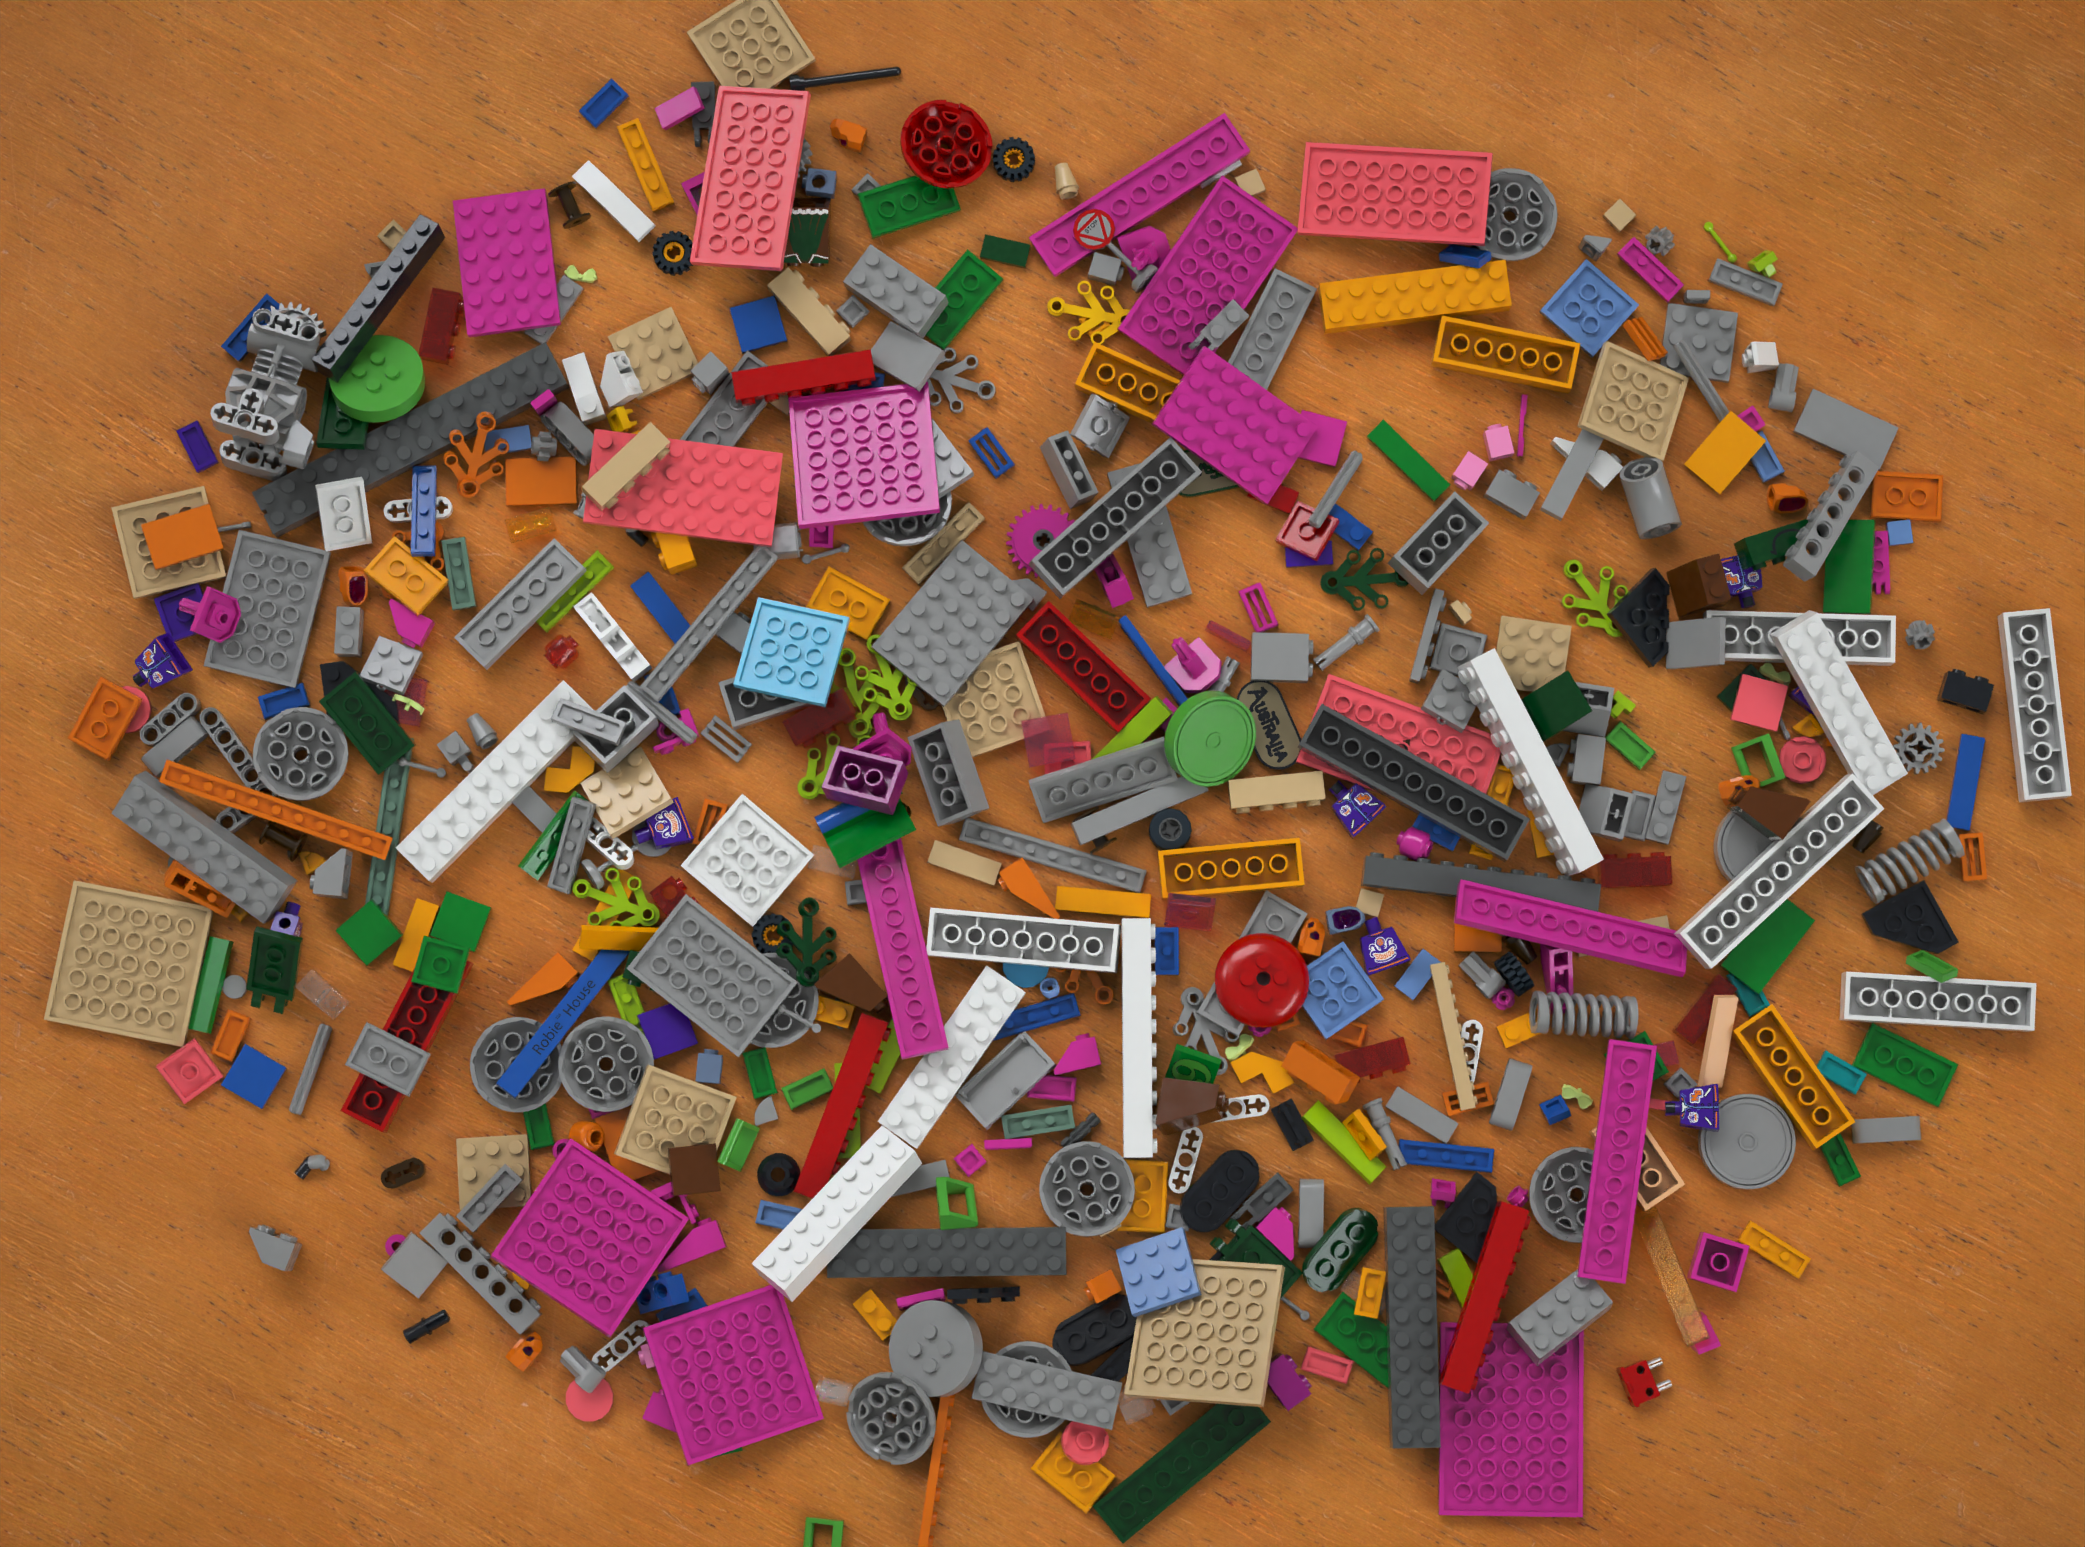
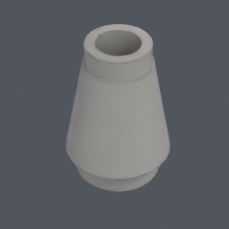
M479 713L473 714L467 719L477 746L487 749L498 741L497 732L480 717Z

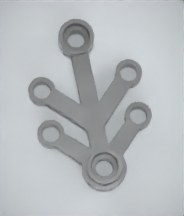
M951 347L945 348L943 350L945 353L951 351L954 356L951 359H947L944 355L939 364L953 362L956 359V351ZM968 355L965 360L943 371L935 369L929 377L939 381L950 402V410L955 414L961 413L964 405L958 399L952 385L975 392L980 399L985 401L992 399L995 395V386L990 381L985 380L976 383L955 376L967 369L974 370L977 368L978 358L975 355ZM973 358L976 363L974 366H969L967 360ZM928 379L926 382L929 384L930 397L932 395L939 397L936 403L930 401V405L938 406L941 403V395L934 390L930 379ZM989 388L991 392L989 395H983L982 389ZM953 403H960L961 408L959 410L953 409Z
M1187 988L1181 994V1003L1184 1008L1178 1022L1173 1026V1033L1176 1036L1187 1034L1189 1029L1187 1022L1193 1013L1196 1022L1184 1046L1197 1050L1196 1045L1201 1035L1208 1055L1222 1059V1068L1218 1069L1216 1075L1219 1076L1226 1072L1228 1064L1226 1059L1219 1055L1211 1032L1223 1037L1229 1043L1238 1040L1239 1036L1230 1039L1228 1031L1196 1014L1204 1001V995L1198 988ZM1190 995L1196 997L1195 1003L1190 1001ZM1178 1025H1182V1026H1183V1028H1184V1032H1183V1033L1178 1032V1030H1177V1026H1178Z

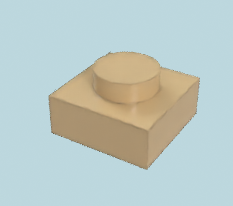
M1457 599L1448 607L1462 626L1472 619L1470 616L1472 611L1465 602L1460 603Z

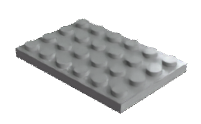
M239 530L223 593L238 600L241 616L233 636L221 643L210 639L204 666L296 688L331 552Z
M961 540L871 648L940 705L945 707L1032 604L1034 598Z
M685 894L627 967L631 973L737 1057H740L798 983L687 894Z

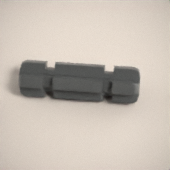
M1091 1113L1086 1117L1085 1122L1082 1121L1070 1133L1069 1137H1065L1061 1141V1146L1064 1148L1070 1144L1080 1142L1091 1131L1092 1127L1095 1128L1100 1123V1118L1095 1113Z

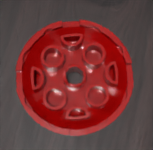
M934 100L920 105L906 119L900 137L902 155L911 171L924 182L939 188L951 189L971 184L984 173L991 160L993 144L986 123L979 114L962 103L956 104L946 102V100ZM941 144H946L950 149L947 150L940 146Z
M1267 933L1250 934L1233 942L1221 955L1215 970V990L1224 1010L1238 1022L1256 1028L1274 1027L1292 1018L1304 1004L1309 990V972L1301 953L1287 940ZM1258 974L1267 975L1269 979L1267 985L1263 986L1257 982Z

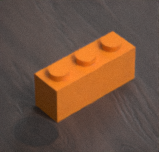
M1305 1040L1293 1042L1281 1067L1287 1070L1289 1076L1301 1079L1309 1089L1315 1092L1319 1091L1332 1104L1348 1102L1360 1079L1359 1076Z

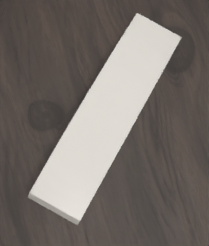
M589 160L572 176L638 242L655 227V224Z
M592 592L573 606L633 682L652 669L648 661Z

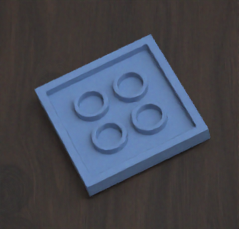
M1586 259L1545 304L1540 313L1569 339L1580 343V348L1593 358L1602 348L1603 343L1610 339L1639 304Z
M1343 941L1307 965L1309 990L1302 1008L1325 1040L1384 1000Z
M1182 1227L1116 1249L1130 1310L1134 1317L1201 1295L1186 1233Z

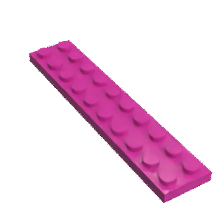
M1223 113L1029 237V240L1055 278L1097 251L1085 249L1079 245L1074 237V223L1084 211L1098 209L1110 215L1115 226L1113 241L1248 155L1250 149L1227 115Z
M901 838L857 859L900 1054L903 1060L948 1050V1043Z
M1460 879L1458 883L1454 923L1682 978L1686 972L1687 948L1674 935L1676 930Z
M1613 1039L1608 1040L1577 1277L1626 1284L1657 1046Z

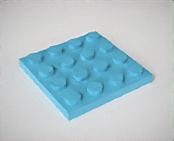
M758 597L733 683L734 687L826 707L850 622L849 617Z

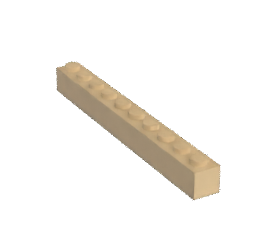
M1445 962L1430 965L1460 1111L1476 1108L1475 1105L1478 1102L1477 1097L1473 1096L1472 1092L1475 1088L1473 1081H1470L1469 1078L1472 1074L1470 1066L1467 1067L1466 1064L1468 1055L1463 1050L1465 1041L1464 1037L1461 1038L1460 1032H1462L1461 1023L1457 1022L1459 1013L1458 1009L1454 1007L1456 1002L1455 994H1452L1450 989L1453 988L1452 980L1448 979L1447 975L1450 973L1449 966L1445 965Z

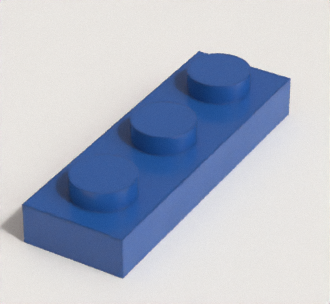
M266 293L221 347L238 362H241L249 353L247 351V336L251 323H253L254 312L261 308L271 311L270 306L278 310L280 304ZM265 320L259 323L260 325H267Z

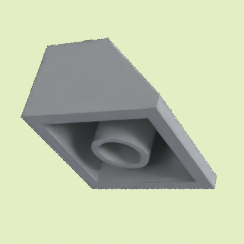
M341 848L315 870V875H311L310 889H313V894L319 897L348 899L353 852Z

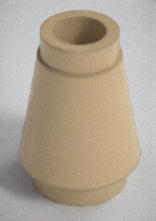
M1068 163L1056 165V193L1064 200L1077 196L1079 186Z

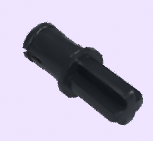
M441 1310L427 1319L421 1318L420 1322L403 1330V1334L411 1344L427 1334L431 1335L433 1330L448 1323L450 1316L446 1310Z

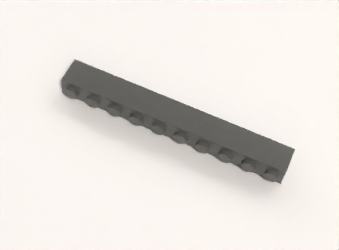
M1370 852V856H1365L1363 861L1361 886L1457 897L1458 883L1460 879L1596 912L1599 909L1601 884H1596L1595 879L1581 878V882L1571 881L1572 877L1558 875L1557 879L1548 878L1547 873L1534 872V876L1525 875L1523 870L1514 869L1511 870V873L1501 872L1502 868L1487 867V870H1480L1478 865L1464 864V867L1454 866L1455 863L1450 861H1441L1439 865L1431 864V859L1418 858L1417 862L1407 861V856L1394 855L1393 859L1384 858L1382 853Z

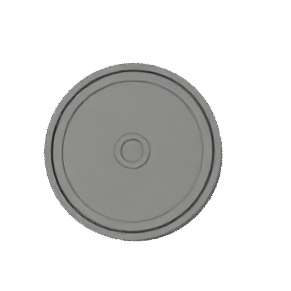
M1730 811L1722 819L1715 833L1713 846L1716 864L1725 879L1730 882L1773 842Z
M1756 1094L1734 1095L1720 1101L1719 1131L1699 1130L1698 1135L1699 1153L1706 1169L1721 1183L1737 1189H1757L1775 1182L1789 1168L1796 1147L1795 1131L1786 1112L1774 1101Z
M929 1300L917 1303L899 1317L891 1332L889 1359L893 1372L904 1375L916 1382L928 1397H947L963 1390L977 1374L982 1360L983 1342L977 1323L965 1309L951 1302Z

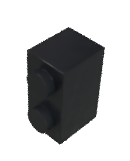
M1952 669V672L1948 671L1944 674L1937 700L1983 714L1987 711L1994 685L1988 683L1989 680L1980 676H1975V678L1967 677L1966 672Z

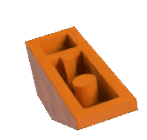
M1023 857L998 872L1001 878L997 881L1004 892L1009 890L1013 896L1048 917L1060 919L1059 914Z
M175 859L165 873L164 886L226 918L236 905V903Z
M557 952L507 1003L510 1006H515L562 991L565 988L569 990L578 980L577 976L580 973Z

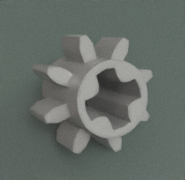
M1655 226L1645 236L1648 240L1646 248L1653 255L1661 253L1662 256H1665L1675 246L1672 242L1674 234L1667 227L1659 229L1658 226Z
M540 431L538 437H532L531 454H536L538 461H548L550 456L556 455L557 439L552 438L551 432Z
M1925 620L1914 621L1909 625L1908 629H1905L1907 634L1905 639L1908 645H1914L1915 649H1925L1935 640L1932 624L1926 625Z

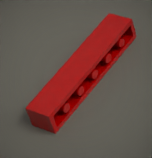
M871 349L731 372L736 402L741 403L742 406L753 405L756 403L755 400L765 399V402L777 401L779 396L788 395V398L801 397L802 393L810 391L812 395L821 394L828 388L840 391L848 389V385L857 384L858 387L872 385L871 381H876Z

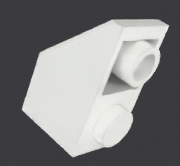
M1751 342L1747 346L1744 354H1742V364L1744 368L1747 367L1748 373L1775 370L1779 366L1775 342Z
M625 351L612 352L606 355L600 387L609 407L625 405L643 393Z

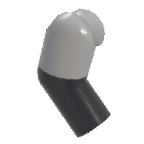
M625 528L627 536L639 546L643 547L649 540L641 531Z
M321 1154L307 1156L294 1173L304 1180L312 1169L327 1170L330 1166V1161Z

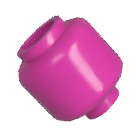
M1409 827L1406 832H1400L1396 844L1399 845V853L1402 856H1407L1417 861L1418 858L1426 859L1429 856L1433 841L1430 840L1429 833Z

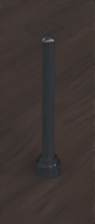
M889 67L806 79L799 77V75L789 76L791 90L805 91V88L893 77L899 76L901 69L899 67Z

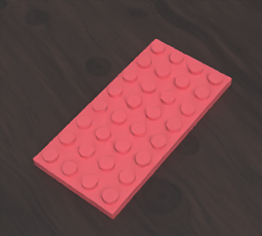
M719 86L690 257L692 265L783 270L811 97L809 91Z
M1306 142L1297 233L1298 235L1485 246L1493 153Z
M595 429L588 480L637 434ZM667 438L670 441V447L668 448L670 452L661 461L657 458L651 464L653 468L644 477L640 474L634 480L636 484L627 493L622 491L617 496L619 500L610 509L606 507L601 511L586 496L583 523L772 547L783 453Z
M1328 674L1312 720L1321 704H1324L1401 748L1405 749V745L1412 754L1486 794L1501 754L1499 747L1497 748L1491 740L1492 734L1468 725L1460 733L1446 724L1440 725L1437 723L1436 718L1421 710L1420 707ZM1410 739V746L1406 742H1403V740ZM1300 750L1296 763L1317 771H1323L1325 774L1352 784L1357 783L1363 788L1379 793Z

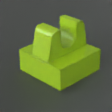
M1765 250L1747 262L1751 271L1761 272L1763 276L1769 278L1777 273L1772 263L1778 260L1773 251Z
M1617 691L1613 695L1612 703L1615 705L1612 707L1610 715L1614 719L1622 711L1628 715L1636 705L1620 691Z

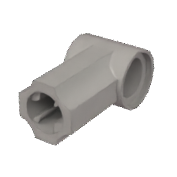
M1779 363L1768 408L1787 412L1793 411L1796 400V392L1794 391L1799 367L1792 364Z
M1474 952L1458 965L1476 983L1477 989L1489 1000L1506 984V981L1493 968L1490 969Z
M571 1346L561 1354L560 1362L576 1377L575 1382L588 1393H592L606 1376V1372L598 1364L590 1361L576 1346Z

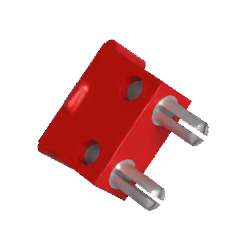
M1661 1357L1648 1362L1641 1360L1626 1367L1617 1368V1374L1632 1407H1639L1641 1403L1660 1396V1391L1672 1387L1670 1379L1656 1384L1650 1369L1663 1364V1361H1660L1662 1360ZM1638 1366L1641 1368L1640 1373L1637 1372ZM1647 1389L1650 1390L1649 1395L1646 1394Z

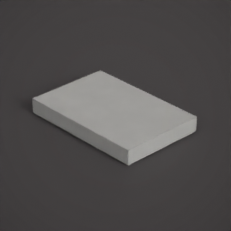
M890 321L871 349L873 366L919 392L945 355V352L939 347Z
M1714 617L1669 622L1666 642H1668L1666 669L1675 670L1725 665L1726 618Z
M366 1022L345 1065L410 1097L431 1054Z

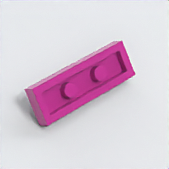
M1635 237L1617 253V256L1667 303L1684 286Z

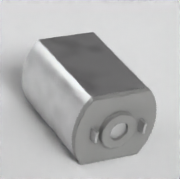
M797 522L774 524L772 547L767 548L779 557L778 560L800 558V551H803V549H800L802 543L801 534L798 530L801 529H798Z

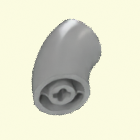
M1644 457L1626 464L1620 471V479L1639 538L1652 539L1660 537L1681 527L1682 522L1663 462L1658 458Z

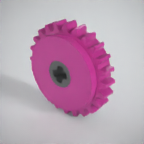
M1040 504L1039 510H1035L1032 505L1030 506L1029 513L1024 509L1022 510V518L1015 516L1017 524L1010 523L1009 525L1013 532H1007V537L1012 538V540L1006 542V546L1012 547L1008 551V555L1015 556L1012 559V563H1020L1018 566L1019 571L1026 568L1027 576L1032 571L1035 578H1038V574L1029 566L1030 561L1075 522L1074 519L1067 520L1069 513H1065L1062 516L1060 514V507L1056 511H1052L1051 504H1049L1048 509H1044L1043 505ZM1042 536L1047 537V541L1050 540V543H1045L1044 547L1040 546V542L1037 543V540H1041Z

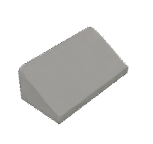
M1585 235L1578 247L1591 259L1597 261L1608 248L1612 239Z

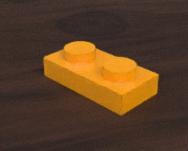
M819 996L815 1020L850 1030L856 1006Z
M1538 1009L1535 1011V1022H1537ZM1529 1013L1496 1027L1505 1049L1540 1034L1531 1032Z
M1360 1109L1354 1111L1342 1122L1370 1161L1387 1148L1381 1136L1377 1134L1369 1123L1368 1118L1363 1115Z
M1362 1267L1354 1309L1355 1315L1378 1319L1386 1276L1385 1271Z
M870 1289L855 1301L853 1305L883 1341L891 1334L897 1320L874 1291Z

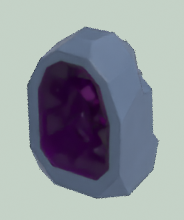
M1348 906L1325 911L1330 935L1356 930L1365 922L1364 913L1357 907Z

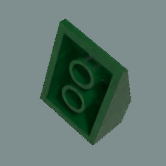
M1568 670L1521 699L1543 742L1554 737L1593 711Z

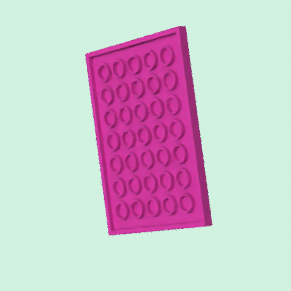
M1440 1322L1439 1377L1457 1322ZM1492 1323L1490 1330L1494 1331L1490 1344H1485L1483 1353L1486 1354V1358L1482 1368H1477L1475 1376L1479 1378L1475 1390L1470 1389V1393L1467 1394L1439 1384L1441 1448H1439L1438 1515L1583 1517L1584 1330L1536 1366L1506 1330L1508 1323Z

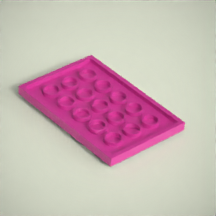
M546 189L454 200L453 208L468 337L561 325Z
M1206 346L1201 348L1152 423L1153 426L1263 504L1269 503L1318 428L1314 423Z

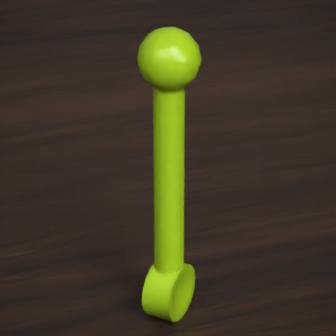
M1706 222L1704 230L1711 233L1727 254L1728 261L1731 263L1736 262L1737 256L1729 251L1713 230V224Z

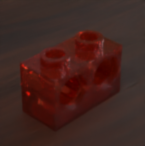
M670 876L649 892V894L668 917L686 893L684 891L688 888L680 878L675 880L673 876ZM666 888H676L677 894L673 899H666L664 897ZM694 896L691 897L694 901H696L699 904V902L696 900Z

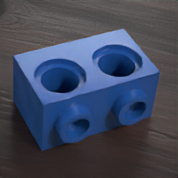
M672 1271L659 1274L658 1280H656V1276L650 1277L636 1298L640 1314L689 1301L682 1273L672 1275Z

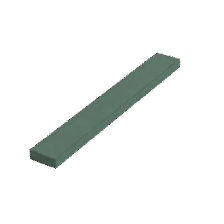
M413 748L402 756L407 761L411 762ZM398 760L384 771L376 832L393 837L386 860L372 856L365 904L373 899L387 916L389 915L398 853L396 847L399 845L410 766H400Z

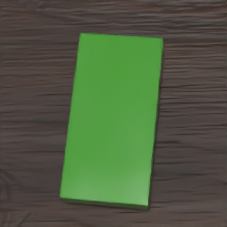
M1621 721L1605 737L1606 742L1638 770L1655 754L1651 747Z
M1924 950L1906 957L1907 965L1940 983L1955 978L1958 975L1956 967Z
M824 1068L781 1089L790 1109L793 1110L831 1092L833 1086Z

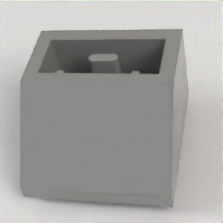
M1576 682L1593 711L1563 731L1605 737L1612 708L1614 688Z
M1585 784L1579 812L1591 835L1618 842L1622 841L1634 794L1614 788Z
M263 1224L258 1225V1227H250L249 1233L262 1263L282 1271H292L302 1246L301 1243L297 1242L298 1238L287 1233L277 1235L275 1234L276 1229Z

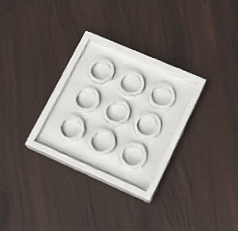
M741 794L681 866L754 927L757 921L812 859L814 854L746 796Z

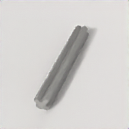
M1683 340L1677 342L1673 346L1674 350L1721 422L1729 413V410L1686 342Z
M1357 451L1350 453L1310 516L1309 524L1315 528L1321 527L1362 462L1361 453Z
M628 682L626 687L658 720L684 742L689 744L694 742L697 734L642 690L636 682Z
M320 1024L289 1107L291 1113L302 1114L332 1031L331 1026Z

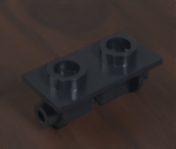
M1292 1098L1271 1109L1292 1151L1314 1141L1306 1124L1301 1119V1115Z

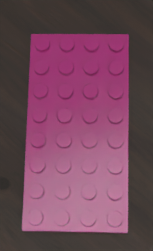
M1222 175L1117 330L1184 376L1203 346L1208 348L1211 344L1204 338L1195 349L1191 350L1188 346L1200 335L1199 332L1233 299L1243 310L1246 308L1298 231V228Z

